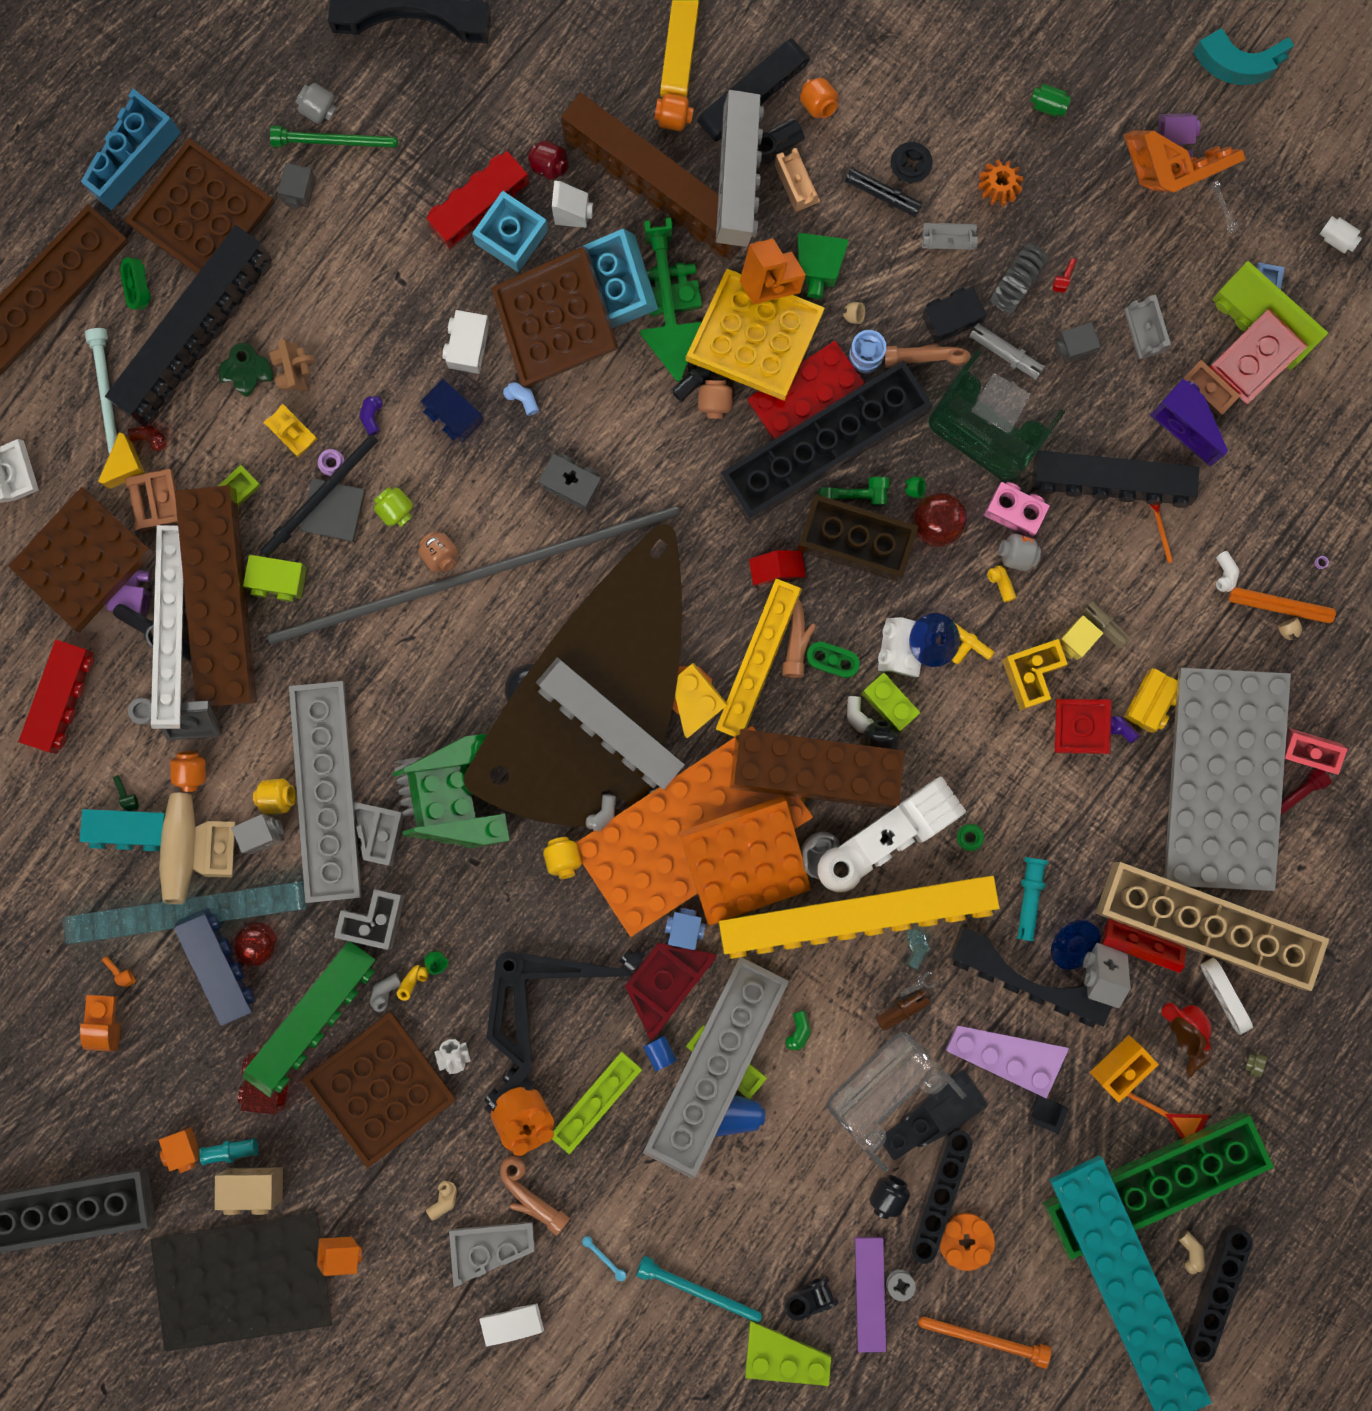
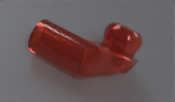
M148 425L128 429V436L131 442L146 440L151 443V448L155 451L163 450L166 447L165 435L154 426Z

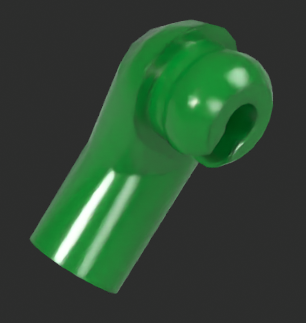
M805 1010L792 1013L796 1030L793 1035L785 1040L786 1047L791 1051H799L804 1048L811 1035Z

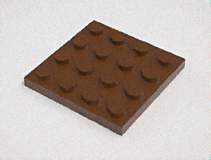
M188 138L124 221L185 267L198 274L235 225L250 234L275 201Z
M584 246L491 287L522 387L528 388L619 349L588 249Z
M81 487L8 566L75 631L80 633L154 552L88 491Z
M392 1011L302 1079L367 1169L457 1100Z

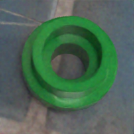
M975 824L963 825L957 832V843L966 851L977 850L984 841L983 831ZM968 832H971L975 837L972 843L967 842L965 839V835Z

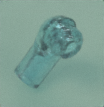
M914 928L909 930L906 935L912 949L906 964L918 970L929 951V945L925 934L920 929Z

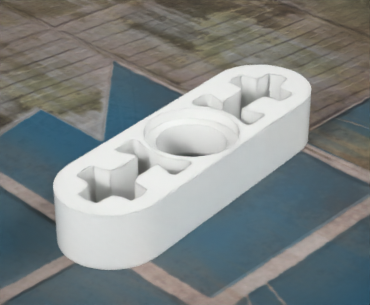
M1211 958L1202 963L1201 969L1235 1031L1241 1035L1253 1028L1252 1022L1219 962L1215 958Z

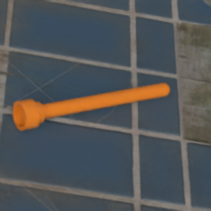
M920 1317L918 1320V1325L921 1328L1030 1358V1362H1033L1035 1366L1047 1369L1049 1365L1051 1346L1039 1343L1038 1346L1033 1345L1030 1347L927 1317Z

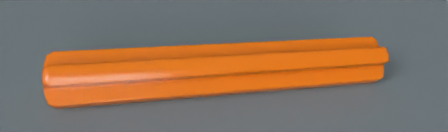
M1235 587L1229 592L1228 600L1233 603L1324 623L1334 622L1336 610L1333 608Z

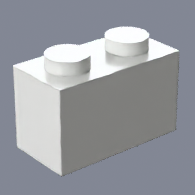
M456 310L454 318H450L448 324V334H451L449 344L445 343L443 348V359H446L449 369L480 374L490 325L487 315Z

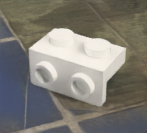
M902 617L887 618L883 628L881 651L878 656V671L919 677L928 625Z

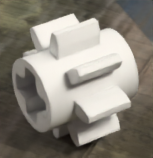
M456 1039L443 1042L440 1050L435 1051L439 1070L446 1069L449 1074L463 1071L466 1063L471 1061L466 1043L460 1045Z

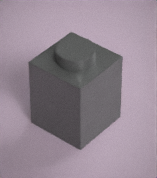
M285 163L278 194L286 206L296 209L300 208V206L309 207L316 180L312 169Z
M1092 322L1062 331L1055 343L1056 351L1059 357H1063L1065 364L1095 355L1100 349Z

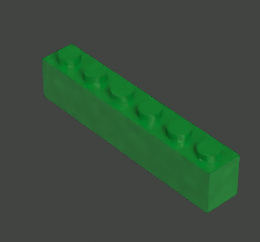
M348 941L244 1070L243 1078L270 1098L275 1091L281 1093L290 1081L287 1077L293 1069L298 1071L308 1058L305 1053L310 1047L315 1049L325 1036L322 1033L328 1025L333 1027L342 1015L339 1010L344 1004L349 1006L359 993L356 991L361 983L366 985L375 973L372 969L375 959Z

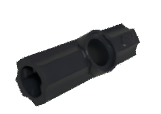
M793 118L769 132H763L761 144L758 147L768 145L771 147V150L768 152L761 151L760 165L771 163L777 154L805 140L798 121Z

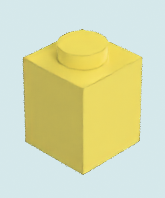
M1084 615L1081 616L1059 639L1064 655L1069 659L1073 657L1076 660L1082 658L1102 636L1103 632Z

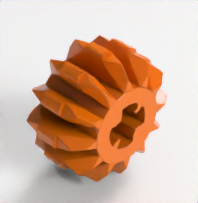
M999 159L996 160L994 166L989 163L986 165L985 171H982L979 175L981 182L978 184V190L984 191L982 199L991 198V205H994L996 200H999L1002 207L1005 206L1007 200L1012 203L1016 199V194H1020L1023 189L1020 186L1023 182V176L1017 175L1019 167L1011 169L1010 160L1006 162L1005 166L1002 165ZM998 180V183H1000V181H1003L1005 185L1003 186V183H1001V185H998L996 181Z

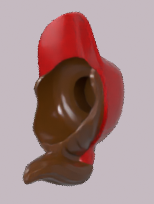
M1166 1003L1162 1008V1015L1169 1021V1027L1175 1033L1180 1048L1190 1056V1060H1188L1186 1065L1187 1075L1192 1077L1212 1056V1047L1209 1042L1212 1034L1210 1020L1195 1005L1179 1009L1172 1003Z

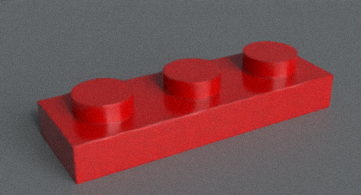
M1108 919L1105 924L1103 945L1181 973L1185 967L1186 947L1112 919Z

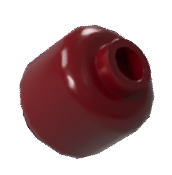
M548 140L536 143L529 152L528 161L530 162L531 170L548 180H555L560 175L563 176L569 167L566 150Z

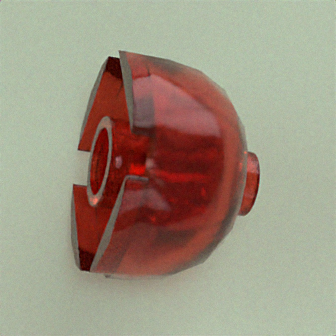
M938 492L928 495L919 502L913 513V525L919 526L916 535L927 542L926 544L933 547H945L953 544L961 537L966 528L967 514L964 505L958 498L949 493Z

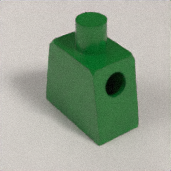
M798 233L796 244L797 261L806 274L803 284H809L807 292L809 298L822 299L824 286L835 287L846 253L848 239Z

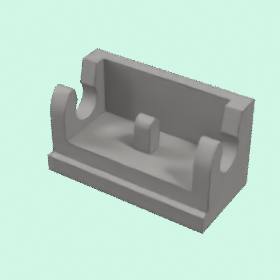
M1156 294L1148 296L1145 301L1140 303L1137 300L1133 301L1128 308L1124 309L1138 359L1162 354L1170 347L1171 343Z

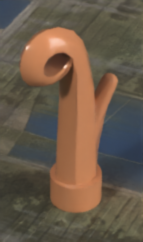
M937 343L916 348L886 346L885 368H892L903 360L906 364L948 360L952 365L961 366L971 360V355L965 349L938 347Z
M799 599L792 614L786 661L783 662L782 676L789 678L804 677V656L808 642L816 629V625L813 623L805 631L804 611Z
M517 1156L505 1158L500 1167L501 1179L507 1189L522 1203L510 1204V1209L526 1213L540 1220L548 1226V1230L557 1236L571 1218L561 1210L560 1212L517 1181L523 1177L526 1169L522 1159ZM510 1165L517 1167V1173L512 1174L510 1172Z

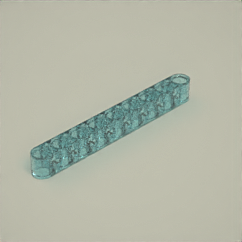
M304 881L187 898L183 904L160 902L62 917L65 945L174 929L178 920L206 908H209L211 914L215 913L220 922L307 909Z

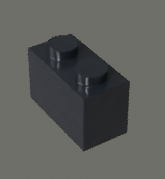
M962 287L953 291L950 297L941 301L940 298L929 302L922 314V318L935 343L942 342L966 331L978 323H983L987 316L974 287L966 290Z

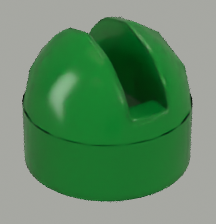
M914 476L905 481L904 484H908V489H904L909 497L922 498L926 490L924 477Z
M430 951L424 958V964L430 974L437 975L447 968L448 960L440 951Z

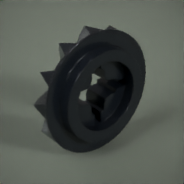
M906 142L894 150L890 163L892 173L898 177V180L907 182L910 185L916 182L921 183L923 179L929 176L933 160L931 153L924 145L917 142ZM907 156L911 161H919L916 163L915 171L911 167H904L907 163Z

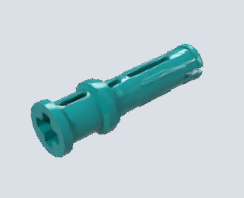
M1024 857L1026 869L1024 879L1021 880L1024 893L1016 939L1034 941L1040 891L1044 890L1046 886L1043 880L1045 866L1049 865V861Z

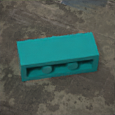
M82 809L80 842L89 843L88 848L105 849L106 844H116L117 850H133V845H143V851H160L165 813Z

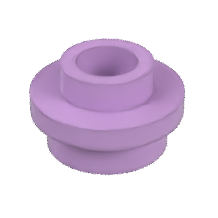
M328 449L320 454L318 467L322 473L331 476L345 459L339 451ZM330 459L336 460L334 467H328L327 463Z

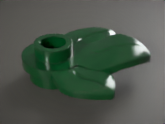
M238 343L231 348L229 358L221 363L219 378L221 383L233 381L237 391L243 396L248 397L253 392L257 380L272 381L273 372L267 359L256 355V351L251 345ZM241 351L247 354V359L243 362L238 359V354Z

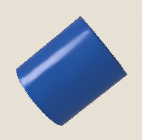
M665 1035L643 1046L655 1072L677 1061Z

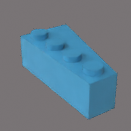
M133 88L128 96L130 98L125 108H121L117 116L119 120L113 131H109L104 139L106 143L101 152L96 153L81 180V183L88 191L111 211L181 134L168 115Z

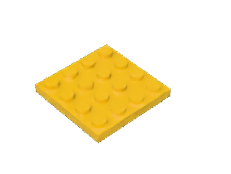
M726 269L686 355V361L785 401L825 308L794 295L753 305L740 283L741 274Z

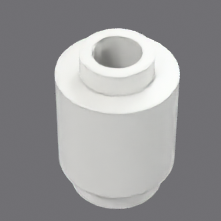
M1333 216L1319 234L1324 237L1325 242L1344 254L1347 250L1353 252L1362 239L1358 236L1360 233L1359 229L1340 217L1336 219Z

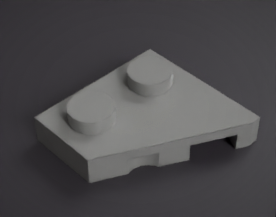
M353 802L358 826H356L358 837L362 841L361 851L363 860L393 866L404 819L402 812Z

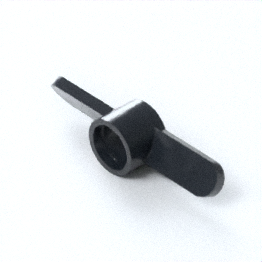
M116 605L113 609L114 616L145 634L147 643L153 648L151 630L154 628V621L149 620L126 605ZM182 638V658L191 663L190 644Z

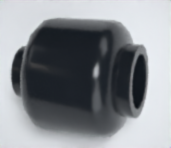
M877 720L866 727L863 745L898 750L899 731L889 721Z
M894 1175L879 1178L869 1197L874 1213L884 1219L899 1217L910 1198L907 1183Z

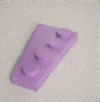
M956 1025L945 1050L1047 1098L1069 1048Z

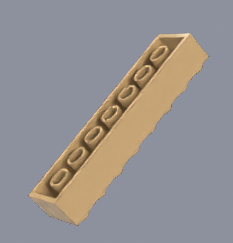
M1113 862L1095 913L1305 991H1312L1329 942V939L1122 862Z

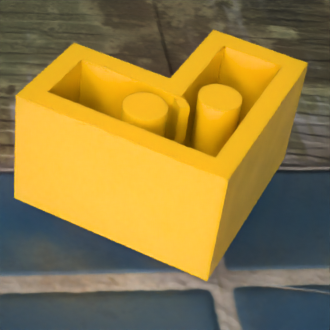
M1059 639L1007 656L1002 660L1020 711L1051 700L1043 674L1068 665Z

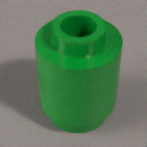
M1042 83L1040 88L1035 87L1030 102L1034 103V110L1057 117V115L1064 117L1071 96L1067 95L1064 90Z

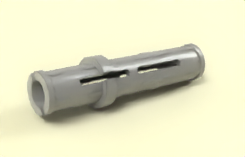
M980 323L975 326V331L973 330L969 338L974 339L1011 363L1010 367L1013 369L1017 367L1035 381L1045 368V365L1026 355L1024 349L1019 350L983 327Z

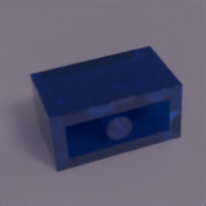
M443 378L420 401L424 407L423 414L433 423L439 421L444 426L442 431L452 441L457 438L463 443L484 421L482 414Z

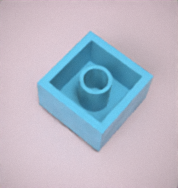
M502 191L472 235L477 246L519 273L549 230L545 218Z

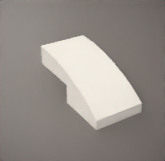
M538 1303L515 1307L506 1312L485 1315L479 1319L486 1346L522 1339L544 1331Z

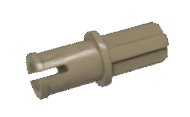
M1095 601L1088 605L1096 613L1095 615L1087 607L1081 612L1118 648H1122L1129 642L1130 636L1113 621L1114 617L1110 618Z

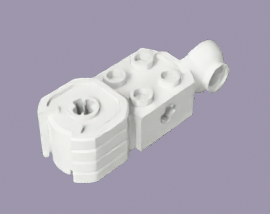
M940 776L905 799L899 806L891 809L852 836L841 846L826 851L818 863L819 879L831 891L847 892L853 889L864 875L873 870V864L876 867L881 866L892 858L890 852L895 849L902 851L914 843L913 836L919 843L925 842L964 815L966 810L962 804H959L960 802L957 797L953 795L950 787L947 786L943 777ZM883 834H887L889 836V838L886 840L887 843H882L880 841ZM837 862H844L848 867V873L843 878L837 877L833 872V867Z

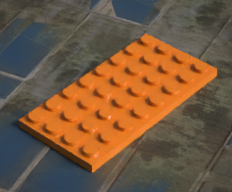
M751 726L748 729H746L756 731L754 726ZM736 737L675 776L664 790L661 787L657 788L612 818L604 829L593 831L576 842L582 864L630 937L697 894L678 832L780 796H784L786 799L794 830L813 818L801 797L730 788Z

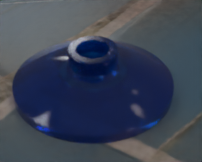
M930 613L920 617L913 625L909 636V645L913 656L918 662L928 667H940L949 663L956 655L960 643L957 626L949 617L940 613ZM938 636L941 637L940 645H937L936 638Z
M1076 920L1064 926L1057 933L1051 945V957L1054 963L1066 970L1083 966L1086 954L1092 952L1096 943L1100 944L1098 928L1087 920Z

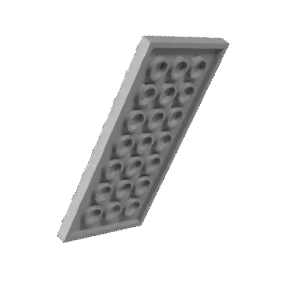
M1178 668L1164 870L1165 879L1189 887L1275 891L1290 673Z

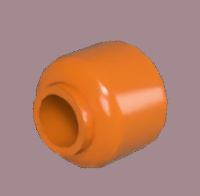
M810 79L803 85L800 102L812 117L827 118L838 107L839 95L826 79Z
M665 93L662 99H657L654 120H658L660 128L682 131L686 123L691 124L694 108L689 107L687 97Z
M197 751L177 752L176 757L170 760L171 783L181 787L182 792L197 791V786L206 782L205 758L200 756Z

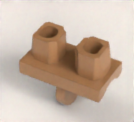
M286 339L278 341L279 347L269 353L273 365L277 367L283 366L285 371L282 374L276 375L277 387L282 390H308L306 375L310 374L309 366L315 364V357L313 355H306L305 349L299 348L297 343H288Z

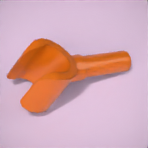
M107 956L102 959L103 963L112 971L117 985L128 987L136 982L133 973L129 969L121 972Z

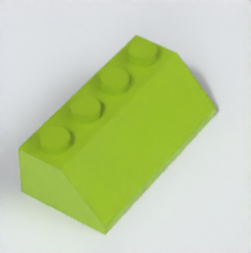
M1249 261L1238 270L1212 299L1216 303L1218 310L1230 315L1235 320L1238 328L1244 332L1270 308L1308 345L1287 366L1290 370L1299 364L1328 334L1322 326Z

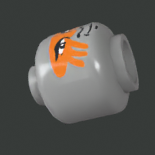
M1013 533L1007 540H1002L998 554L1002 556L1004 566L1026 572L1038 564L1041 548L1034 538Z

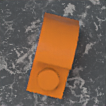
M86 995L84 1023L80 1024V1040L84 1050L118 1051L121 1023L115 1022L117 996Z

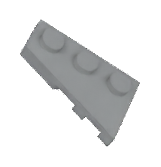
M533 1221L450 1229L453 1286H459L470 1279L479 1277L490 1270L534 1252Z

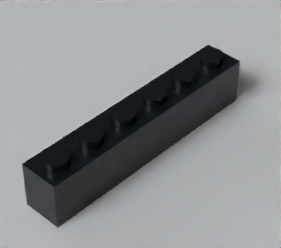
M1038 450L1034 457L1032 489L1039 490L1043 494L1064 492L1067 496L1078 497L1083 494L1092 495L1094 499L1099 500L1112 497L1119 498L1122 502L1146 501L1149 505L1170 503L1177 508L1191 506L1198 498V466Z

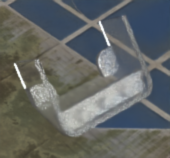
M898 1033L829 1097L827 1108L860 1147L886 1173L889 1168L875 1154L886 1140V1132L880 1126L884 1120L919 1087L927 1094H935L948 1084L962 1099L967 1095L909 1034Z

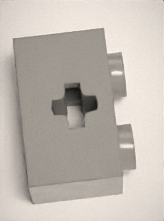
M261 814L231 827L241 853L256 854L283 842L281 835L284 834V829L279 819L275 820L273 816Z
M1096 943L1092 952L1086 954L1083 962V967L1086 968L1084 984L1087 986L1088 998L1120 1008L1131 989L1128 954Z

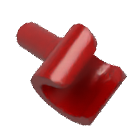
M1070 259L1063 276H1055L1052 287L1053 291L1066 292L1070 284L1071 273L1077 262L1076 259Z

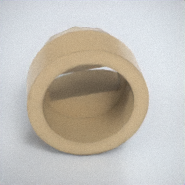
M862 302L848 303L844 307L847 310V313L843 314L845 320L849 323L861 324L865 318L864 304Z
M1298 617L1289 619L1277 626L1281 635L1288 640H1293V633L1297 638L1302 633V626Z

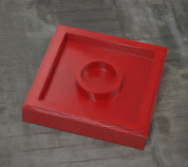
M1056 699L1055 753L1111 754L1112 700Z

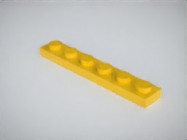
M775 579L726 703L728 705L723 709L716 730L736 737V733L740 729H747L802 589L800 587Z

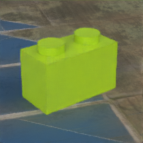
M249 555L243 587L251 591L250 595L266 598L267 594L277 595L278 600L293 602V598L302 599L307 567L302 563Z
M885 673L881 674L861 693L884 720L889 721L899 732L920 714L919 710Z

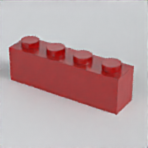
M508 151L502 155L494 156L490 160L488 167L482 172H475L465 186L453 190L447 201L442 205L434 206L429 211L426 217L429 227L450 250L478 226L502 191L514 197L529 184L528 174Z
M55 639L21 732L19 743L54 754H58V751L64 747L67 738L65 734L67 726L73 722L76 714V709H74L76 701L84 693L85 684L83 682L85 676L92 670L94 665V652Z

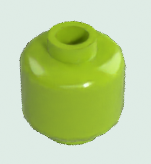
M387 487L373 500L376 503L373 507L374 512L389 527L395 524L401 527L412 518L409 512L413 509V502L398 487L393 489Z

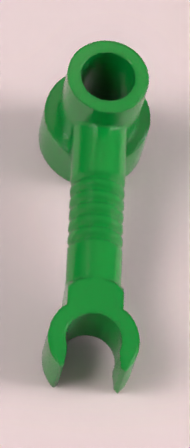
M870 477L868 478V489L822 487L819 489V495L833 500L871 499V505H887V489H890V478Z

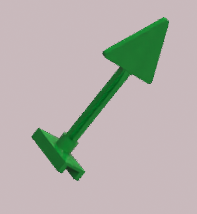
M665 218V227L656 226L650 228V221H644L646 245H652L653 252H656L665 326L640 330V335L675 381L680 382L688 364L686 355L702 322L676 324L666 253L669 249L668 242H672L671 218Z

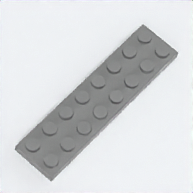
M345 682L289 686L305 903L362 898L356 819L353 805L354 794Z
M742 957L738 959L643 1154L692 1179L696 1177L788 985V980Z

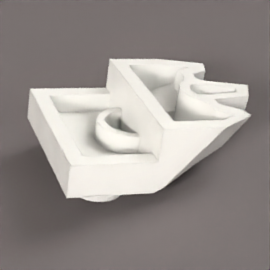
M17 439L0 446V503L18 500L39 491L24 440Z

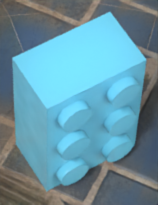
M620 229L584 245L588 249L612 328L658 310L641 252L633 233Z

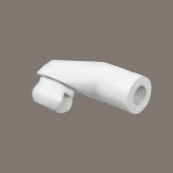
M1225 551L1216 557L1224 570L1222 577L1216 581V587L1221 592H1230L1236 587L1240 571L1229 552Z
M849 696L847 721L858 732L864 733L866 727L874 723L871 718L868 719L861 712V697Z

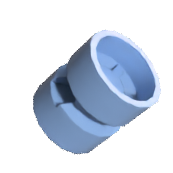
M864 330L854 337L849 352V361L857 372L863 374L872 373L880 367L886 352L884 337L873 330Z

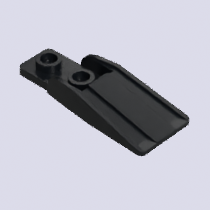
M962 1070L917 1104L900 1120V1123L882 1134L879 1140L891 1158L897 1160L914 1147H923L945 1136L986 1109L988 1104L966 1071Z

